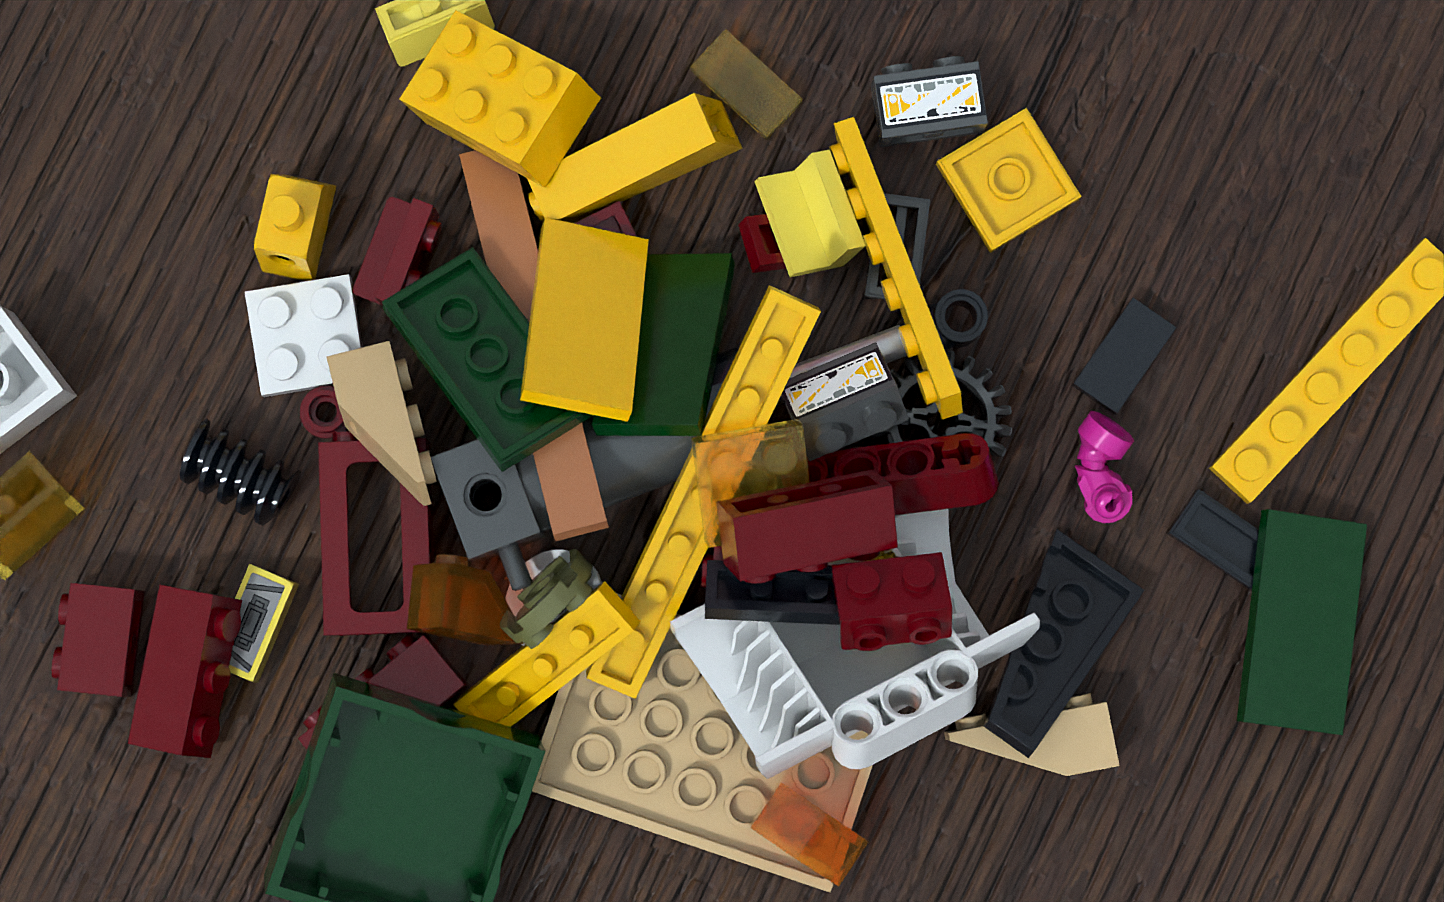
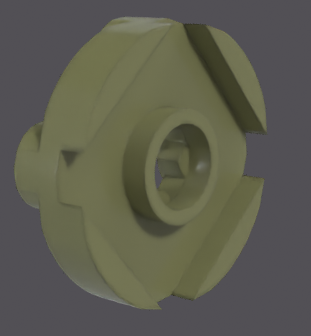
M577 549L569 551V563L559 556L532 579L531 586L521 591L517 598L524 605L516 616L508 609L503 615L500 628L516 643L524 642L530 649L535 648L550 634L554 627L550 622L564 608L569 612L576 610L591 594L593 588L587 582L592 576L593 566Z

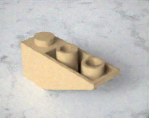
M390 341L326 356L345 427L423 506L430 505L431 500L427 484L435 483L437 480L429 450L418 453L415 438L423 436L425 433L417 404L406 406L403 391L413 389L405 358L394 360Z
M1091 693L1071 697L1029 758L984 727L987 719L986 714L963 717L955 721V730L944 732L945 740L1065 776L1120 766L1107 702L1099 701L1092 703Z

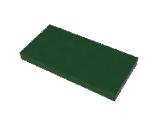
M473 247L382 301L383 310L501 472L593 416L591 414L520 400L529 321Z
M732 253L647 254L632 413L628 422L594 415L592 426L596 436H702L735 270Z
M1271 509L1261 510L1237 721L1343 735L1367 524Z

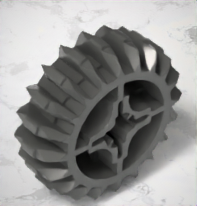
M946 351L958 385L967 390L975 399L980 408L982 420L974 419V416L963 413L952 416L953 424H957V426L948 427L942 436L963 433L979 435L987 442L991 455L1003 457L1007 451L1006 448L993 441L994 436L1009 437L1012 434V428L1007 425L996 424V418L1006 417L1012 413L1010 405L994 407L992 400L999 398L1005 393L1004 387L1002 385L995 386L987 392L983 384L990 379L993 374L992 371L986 368L977 378H974L969 374L975 364L974 358L968 356L959 370L953 368L955 353L953 351ZM911 357L903 361L904 370L908 375L906 379L898 372L890 370L901 398L910 389L919 385L916 374L923 372V369L919 370L916 362ZM935 402L926 408L905 409L909 420L898 425H905L907 428L919 431L924 435L925 439L938 436L931 431L934 426L928 427L927 420H924L925 417L930 418L937 413L938 408ZM897 425L870 436L871 439L886 437L888 444L903 442Z

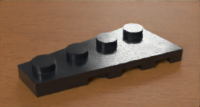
M1056 529L1050 539L1023 615L1024 618L1035 613L1040 620L1039 629L1023 646L1010 652L984 727L1029 758L1145 590Z

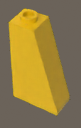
M693 93L563 158L545 188L527 178L532 189L528 193L529 202L534 213L541 221H544L546 217L574 223L617 201L627 200L742 149V146L722 101Z

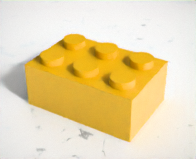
M457 10L449 19L399 98L426 124L544 188L601 99L577 72Z

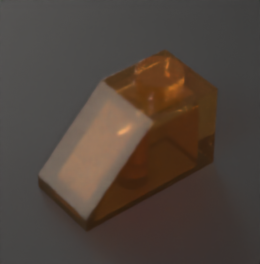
M437 555L436 563L413 565L407 629L485 646L523 644V642L516 643L500 628L501 619L507 609L512 614L513 612L490 571L468 567L469 559L457 555Z
M780 780L749 824L751 829L838 887L869 842Z

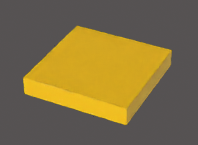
M1027 108L936 162V166L990 253L1081 198L1080 193Z

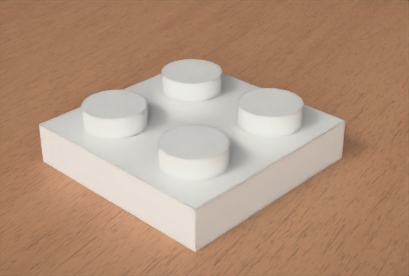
M349 274L245 291L261 396L269 397L311 390L319 386H333L326 356L363 347L355 295L352 291V277Z

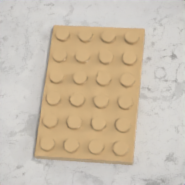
M676 613V616H675L674 619H676V618H678V617H680V616H682V615ZM671 627L636 699L587 679V668L558 690L541 740L546 752L532 792L831 893L873 765L863 769H849L835 759L832 746L769 779L764 777L756 766L754 753L721 701L673 634ZM861 730L849 736V738L860 740L866 738L868 734Z

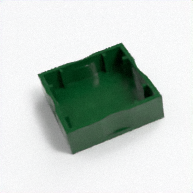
M333 673L264 873L265 894L292 902H493L500 883L501 864L505 850L513 833L521 823L546 752L539 736Z

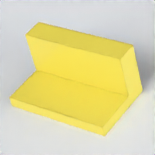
M830 150L811 153L794 171L758 177L754 181L790 278L842 267L866 246Z

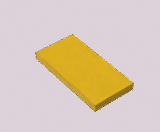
M545 217L540 234L520 396L521 401L628 422L633 408L649 239Z

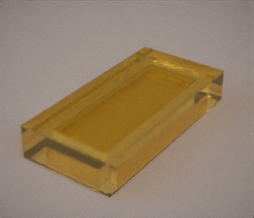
M727 29L690 66L692 73L766 140L771 137L803 101L795 91Z

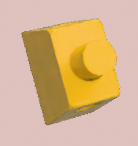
M285 174L270 175L254 241V251L263 272L302 281L315 280L336 185ZM277 256H283L291 260L282 259Z

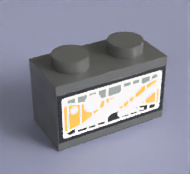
M951 56L933 61V68L913 70L912 64L909 63L894 64L882 68V75L873 76L871 93L880 148L980 134L984 132L988 124L978 61L965 63L963 56Z
M876 342L789 378L781 394L809 461L828 453H833L840 448L909 420L897 384Z

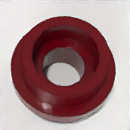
M319 386L306 394L300 406V418L308 432L319 438L331 439L332 433L347 430L338 406L334 386ZM326 403L334 404L337 409L336 417L330 422H322L318 416L319 408Z

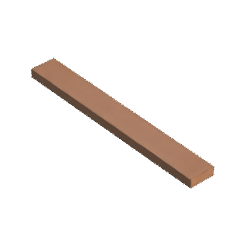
M476 150L459 154L486 265L530 323L538 248L519 174ZM580 423L533 453L555 542L609 528L583 424Z

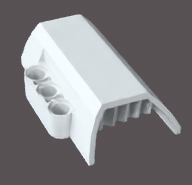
M948 509L896 515L898 548L880 551V555L871 560L942 552L952 603V635L949 638L939 639L934 643L918 645L912 642L885 645L874 651L843 650L840 642V625L705 619V604L670 621L673 634L723 704L754 753L756 766L764 777L769 779L832 746L835 759L841 765L849 769H863L963 718L972 711L976 703L978 669L1023 646L1039 629L1040 620L1035 613H1032L989 636L955 582L949 536ZM847 558L838 561L828 562V565H837L862 561H854ZM955 681L964 685L958 689H948L945 687ZM907 706L916 709L914 713L900 714L897 712ZM861 730L868 734L866 738L860 740L849 738V736Z

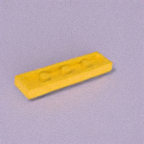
M604 581L591 592L585 602L572 612L567 611L552 623L554 625L552 631L538 646L530 649L526 644L464 692L453 705L459 712L511 727L634 632L641 621Z

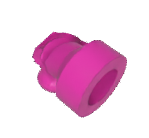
M1090 411L1078 428L1081 446L1077 459L1081 460L1082 465H1075L1078 473L1077 482L1085 498L1084 508L1087 514L1095 521L1113 523L1122 519L1129 512L1132 506V490L1130 485L1123 482L1119 474L1110 470L1108 465L1105 464H1107L1108 460H1121L1133 444L1134 439L1112 419L1101 413Z

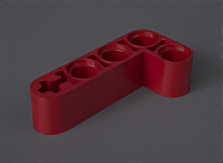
M792 421L785 426L782 434L781 481L784 488L873 469L892 485L895 516L978 505L991 499L998 490L999 481L988 444L981 436L973 433L837 450L812 461L808 460Z

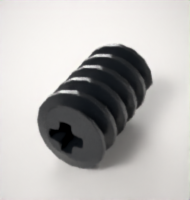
M205 419L196 429L185 449L181 461L180 480L190 484L199 478V491L206 495L218 488L217 501L224 505L232 502L237 497L236 512L242 515H246L256 507L254 520L259 525H265L286 505L298 484L301 471L297 470L285 480L282 478L284 461L279 459L267 470L263 467L266 451L260 449L252 458H246L248 441L241 439L232 449L226 447L229 431L224 428L212 439L208 437L211 421Z

